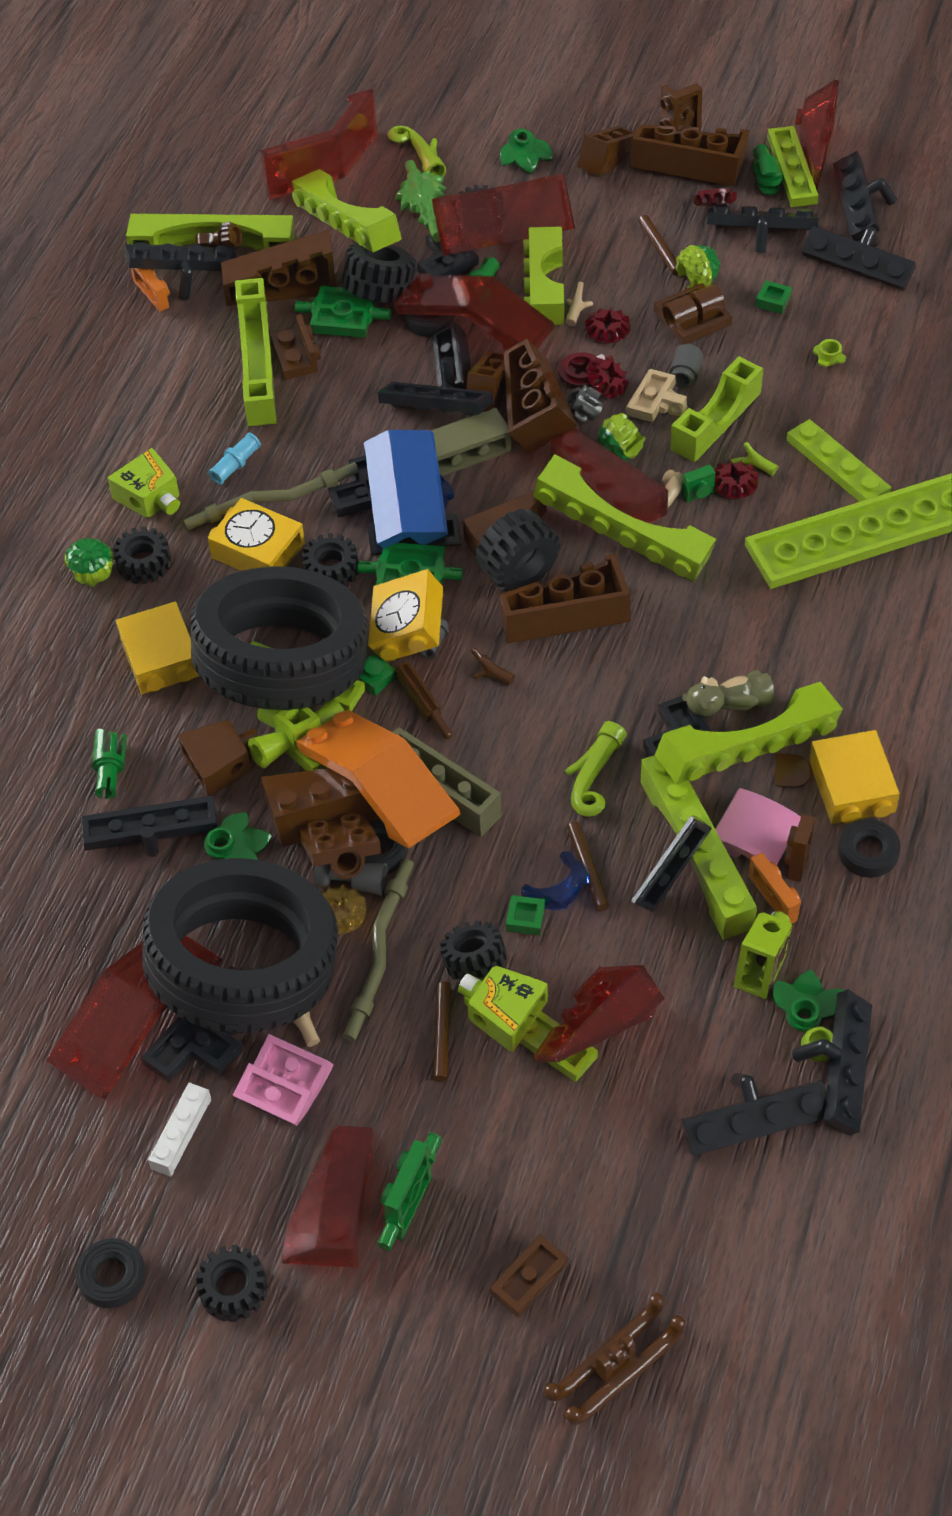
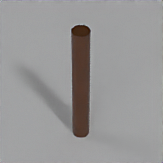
M647 215L641 216L639 218L640 225L671 273L678 275L675 268L677 265L675 256Z
M571 822L567 825V830L596 910L599 912L605 911L610 905L579 822Z
M446 981L438 982L436 989L433 1080L436 1082L446 1081L448 1071L451 984Z

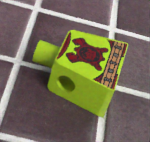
M775 911L771 915L764 912L758 914L742 942L733 987L767 999L786 957L793 925L785 913ZM758 955L767 957L763 966H760L756 961Z

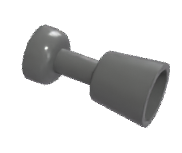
M365 863L362 871L350 879L337 877L329 864L315 866L314 884L318 887H327L330 885L331 880L351 882L352 889L383 896L387 883V863Z

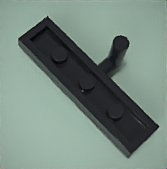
M855 151L833 163L850 236L853 240L860 241L866 228L873 227L876 232L880 230L871 194L879 191L888 205L894 204L897 201V197L884 178H878L868 184L862 158Z
M714 205V209H708L707 224L757 227L755 252L765 253L768 227L812 229V226L818 227L819 217L818 214H813L812 209H797L796 213L785 212V208L771 207L769 212L758 211V207L742 206L741 210H730L729 205Z
M812 226L802 248V253L805 256L904 291L916 268L915 261L875 248L879 244V239L873 227L866 228L860 242Z
M138 242L135 244H125L124 250L129 268L181 270L178 296L184 300L190 298L192 270L222 271L221 262L237 258L234 248L224 245L203 247L196 244L175 246L169 243L148 245Z
M451 357L441 359L444 383L442 386L391 382L377 392L379 403L391 404V407L394 408L412 406L417 410L431 408L440 409L442 413L465 412L469 416L481 414L485 408L493 403L491 391L456 388Z
M213 796L81 816L85 851L143 842L146 854L149 857L158 855V839L208 832L218 828Z
M849 989L837 993L832 1042L827 1039H820L794 1048L792 1056L796 1062L822 1054L830 1058L824 1121L845 1134L852 1135L860 1132L872 1004Z
M735 1073L731 1081L735 1087L741 1088L744 1097L743 1102L681 1119L690 1155L696 1156L824 1119L826 1091L823 1081L817 1080L759 1097L754 1078L751 1075Z

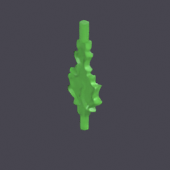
M408 160L405 163L408 173L407 180L401 183V190L397 192L395 200L401 201L400 209L403 212L410 208V212L420 214L419 223L424 224L426 229L430 231L435 242H439L443 239L440 229L441 217L439 216L443 212V208L437 205V199H442L445 196L443 192L446 187L441 184L443 177L432 175L431 172L426 171L422 173L417 169L413 160Z

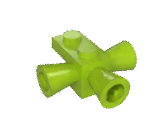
M334 699L328 701L316 712H313L308 707L293 710L258 708V719L275 728V733L249 739L248 747L252 758L259 767L266 768L286 752L306 771L328 768L300 753L296 741L307 735L311 729L320 727L330 721L337 713L343 712L344 709Z

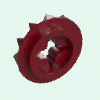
M729 188L698 191V195L693 196V204L701 207L732 204L737 200V193L731 192Z
M599 307L597 313L590 312L589 318L585 320L586 333L597 342H618L624 339L630 332L629 316L623 315L622 310L613 311L612 307L608 310H603ZM607 321L611 322L608 329H605V323Z
M577 352L563 358L558 367L561 382H567L569 388L575 385L582 389L583 385L592 387L587 377V365L596 356L586 352ZM586 369V373L582 372L580 373V375L576 374V371L581 372Z
M604 354L593 357L587 365V377L590 384L602 396L607 398L619 397L625 392V388L629 384L625 379L627 372L621 370V362L615 363L612 355L606 357Z
M730 459L726 464L718 463L714 470V491L723 497L730 499L745 498L754 493L758 487V472L754 471L752 464L744 465L742 459L738 463H733ZM731 474L739 478L738 484L730 477Z

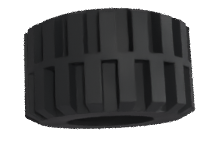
M358 243L352 244L346 251L342 276L343 287L360 298L374 302L390 303L403 301L411 294L416 259L409 252L392 244L376 252H371Z
M522 508L515 512L511 511L504 517L496 520L486 530V534L482 536L479 541L480 545L476 549L478 565L502 591L509 592L541 580L553 567V563L559 556L558 552L561 545L559 544V537L536 512H533L531 509L524 510Z

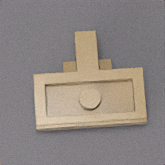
M653 369L648 370L626 406V415L653 422L659 412H668L669 415L681 416L687 410V396L677 394L672 390L676 384V375Z

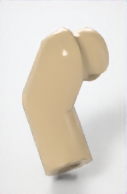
M668 470L663 476V482L666 486L656 501L664 508H669L681 491L683 475L680 472Z

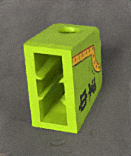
M150 448L107 477L112 498L144 517H151L161 509L171 515L179 509L180 501L177 498L180 494L177 479L153 448Z
M499 966L492 967L483 981L467 973L462 978L458 987L459 993L470 998L468 1014L471 1022L512 1053L548 1002L547 983Z

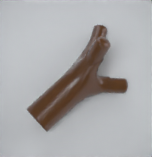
M476 648L471 650V653L484 668L479 672L473 673L474 679L485 676L493 677L508 686L513 683L515 679L514 674L494 664L488 655L483 656Z

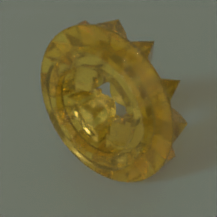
M343 884L340 888L328 886L327 890L322 894L329 902L331 908L333 909V904L340 906L342 903H345L344 912L338 910L334 913L337 920L338 935L352 932L362 924L366 917L367 909L364 897L355 888L351 890Z

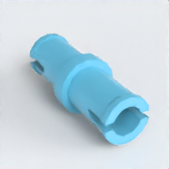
M248 432L233 448L229 447L224 452V457L213 468L209 469L208 474L215 483L222 485L236 469L240 470L245 466V460L255 450L260 448L261 442L254 434Z

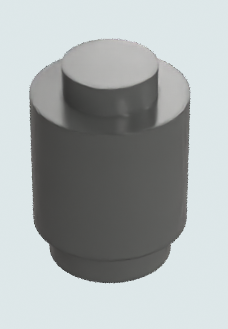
M693 344L680 345L675 351L669 374L676 375L675 386L688 388L697 380L704 355Z

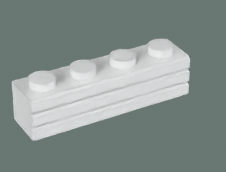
M188 1083L148 1159L151 1170L172 1177L207 1106L211 1102L208 1089Z

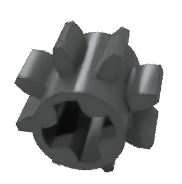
M583 385L582 389L579 387L573 389L566 402L571 409L570 411L574 419L585 423L587 419L590 421L596 419L603 406V403L598 400L601 393L586 385Z

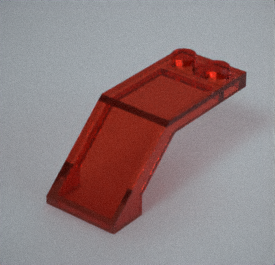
M372 89L347 96L350 107L332 130L260 150L266 194L269 199L292 193L294 191L293 180L318 169L331 175L333 181L345 178L377 136L374 92Z
M565 173L491 189L431 199L443 256L529 239V227H562V231L575 229Z
M420 274L394 303L396 314L466 316L501 342L504 351L525 339H528L538 349L555 328L554 322L492 276Z
M185 936L180 941L190 953L209 964L219 966L223 960L188 936ZM143 942L104 970L46 1060L103 1099H106L159 1015L167 1009L150 989L144 976L142 962Z

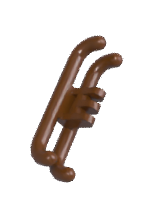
M652 1294L646 1307L633 1320L557 1384L548 1383L545 1386L544 1394L546 1398L551 1402H556L566 1398L595 1372L606 1383L579 1407H568L565 1417L571 1425H579L590 1419L665 1354L681 1337L686 1322L682 1316L676 1315L671 1319L670 1325L665 1332L637 1357L635 1356L636 1345L633 1339L659 1316L664 1306V1298L661 1294Z

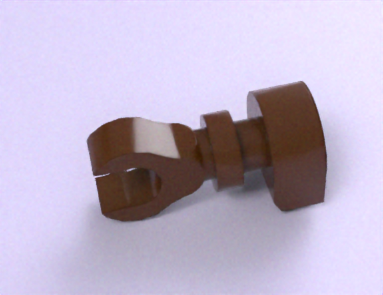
M232 222L222 223V230H217L214 233L196 234L195 244L203 247H217L220 245L230 248L237 247L242 244V232L239 226Z

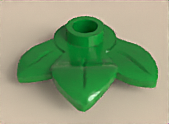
M526 129L512 131L509 135L508 143L500 151V160L503 166L516 162L528 174L533 173L539 159L544 161L553 160V152L549 144L544 140L535 138Z
M242 812L226 817L220 827L211 830L205 839L204 847L206 853L211 858L217 860L229 858L258 860L256 854L265 850L272 837L266 831L248 827V814ZM220 844H226L225 846L217 847Z
M808 970L799 976L793 985L783 981H776L773 988V999L776 1005L786 1012L787 1021L792 1028L800 1032H807L814 1027H819L822 1019L835 1016L837 993L844 990L834 988L824 991L814 971ZM800 1014H806V1015H808L810 1018H809V1019H803V1018H800L798 1015H800Z

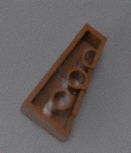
M639 125L632 139L630 167L639 168L642 171L661 172L669 176L688 177L695 181L714 182L722 186H735L747 158L750 130L740 129V134H728L727 129L716 128L715 133L700 132L699 127H689L682 131H676L674 126Z
M330 229L221 262L226 306L237 305L236 280L263 278L267 302L318 296L320 286L336 287Z
M528 339L504 351L508 433L530 453L578 427L547 358Z
M615 553L605 556V561L594 565L592 562L580 565V571L565 576L563 572L553 575L552 579L547 583L539 584L534 582L499 595L501 624L507 643L630 622V592Z
M329 768L261 777L268 808L282 847L301 842L298 827L306 826L315 820L332 821L340 819L346 814H364L368 822L380 819L354 783Z

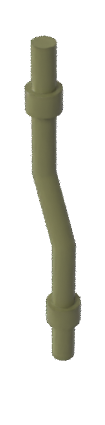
M353 462L334 471L331 468L321 472L320 477L291 489L250 491L222 504L216 505L214 503L204 507L205 511L188 517L183 521L188 531L208 522L211 524L222 520V516L226 515L231 507L235 506L240 498L253 503L294 501L322 488L335 487L339 485V481L358 474L359 470L356 463Z
M409 859L401 860L394 878L388 881L384 891L386 897L372 927L373 966L360 996L354 998L349 1010L351 1017L342 1035L345 1040L350 1042L356 1041L364 1020L369 1019L374 1008L372 1001L386 971V929L398 901L403 900L408 889L406 882L414 866V863Z

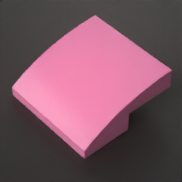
M739 788L715 830L727 852L737 859L743 854L750 859L762 852L769 862H774L777 865L788 846L787 840L791 826L798 827L801 816L769 798Z
M268 1034L254 1064H248L233 1096L297 1126L322 1089L334 1065L328 1060Z

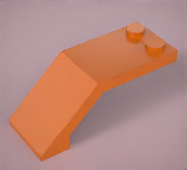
M350 710L337 713L333 719L320 727L311 729L307 735L296 741L300 753L351 780L383 821L388 837L408 849L461 815L457 805L403 737Z

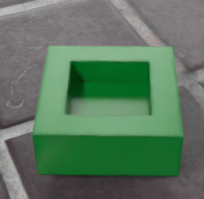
M765 280L756 297L755 307L782 314L791 298L792 287Z
M710 464L683 474L682 496L687 503L714 493L715 471Z
M373 653L366 659L363 672L357 680L364 682L365 689L376 696L397 678L394 673L396 669Z
M511 895L506 920V931L540 936L545 911V899Z

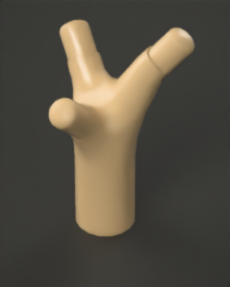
M578 282L573 301L571 299L566 300L570 308L565 323L571 327L576 325L580 312L584 308L593 305L592 301H582L583 282Z
M310 1012L293 1021L300 1029L307 1047L314 1046L320 1042L312 1024Z

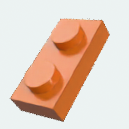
M131 268L133 281L158 311L161 312L170 308L167 297L170 295L169 288L163 279H158L154 269Z
M762 852L751 857L748 877L774 911L785 913L790 918L791 924L798 921L801 899L797 891L793 887H788L782 879L778 866L774 862H769Z

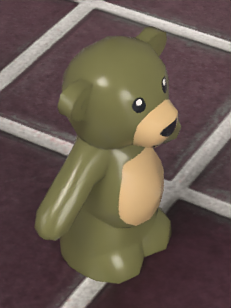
M759 670L748 672L747 677H733L722 684L717 683V680L711 676H704L700 683L689 689L688 693L682 694V699L687 701L688 708L696 715L707 717L713 716L720 709L745 711L753 706H769L773 702L774 687L771 676L767 672L761 674Z

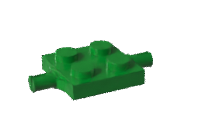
M320 286L318 296L313 302L297 300L295 303L296 313L312 314L310 326L312 332L316 334L366 338L369 325L373 319L390 321L391 308H375L374 301L360 298L342 287Z
M395 543L383 548L377 562L359 560L358 573L376 574V585L426 569L434 575L441 585L444 579L463 580V568L445 567V546Z
M430 1132L425 1143L414 1140L410 1150L403 1151L397 1164V1172L399 1173L394 1184L389 1182L383 1192L381 1204L384 1205L386 1226L377 1241V1246L383 1250L391 1251L396 1239L403 1240L431 1181L432 1164L435 1161L436 1152L443 1141V1138L436 1133Z

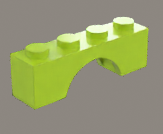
M529 227V239H523L524 256H529V258H524V275H530V277H524V294H530V297H524L525 314H530L531 325H564V284L552 281L545 276L550 271L562 267V227Z
M738 356L722 373L718 387L707 405L699 412L688 408L672 424L670 450L695 463L761 394L763 368Z

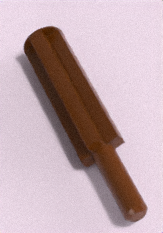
M408 662L402 663L394 672L396 677L427 721L432 720L443 737L450 739L453 733L441 717V707L412 665Z

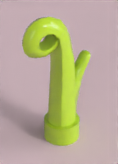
M395 126L389 130L387 136L390 141L394 143L411 142L420 158L423 172L426 171L431 172L432 175L445 176L446 166L437 155L436 138H433L430 145H428L415 130L409 127Z
M604 722L597 734L595 743L578 761L565 770L567 775H572L580 770L572 789L571 803L575 811L584 817L596 816L605 807V798L597 792L588 790L615 749L620 748L627 736L625 729L615 722ZM587 801H594V802H595V803L592 804V805H586V804H585V802H587Z

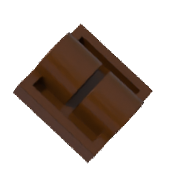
M700 283L654 302V312L682 345L732 325V316L725 309L723 294L715 284L705 286L703 283Z
M346 814L340 819L332 821L315 820L306 826L298 827L300 841L313 866L329 864L333 873L339 878L350 879L357 876L364 867L365 856L381 853L380 841L364 814Z

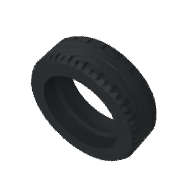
M293 567L248 569L230 574L213 583L196 601L191 614L192 663L200 678L212 690L234 702L268 710H293L312 707L338 697L350 688L362 674L366 662L368 619L362 603L352 591L331 577ZM281 625L311 631L323 637L324 640L305 647L272 649L246 643L234 636L256 627Z
M246 858L219 859L201 863L171 878L152 897L146 909L143 923L142 962L144 976L155 996L168 1009L197 1026L227 1033H255L272 1030L289 1024L309 1012L324 997L325 992L329 989L334 973L338 938L336 916L327 899L311 882L283 866ZM243 919L274 927L287 935L299 950L290 958L274 966L256 970H233L221 968L197 958L180 941L187 934L205 924L221 920Z

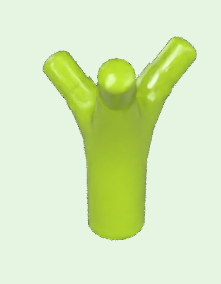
M749 442L744 443L748 456L730 459L733 463H738L742 459L744 464H752L771 476L778 469V465L758 454Z

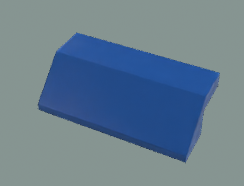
M387 430L365 441L364 446L377 544L382 548H386L410 537L420 545H427L448 535L434 433L431 430Z

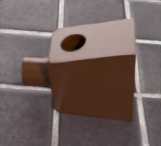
M224 720L178 734L182 754L207 796H213L251 770L248 741L250 738L259 736L255 728L238 735L230 721Z

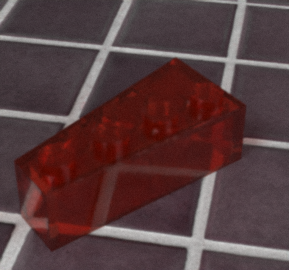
M575 428L551 440V459L554 455H557L580 467V475L586 484L614 508L647 523L667 515L668 489Z

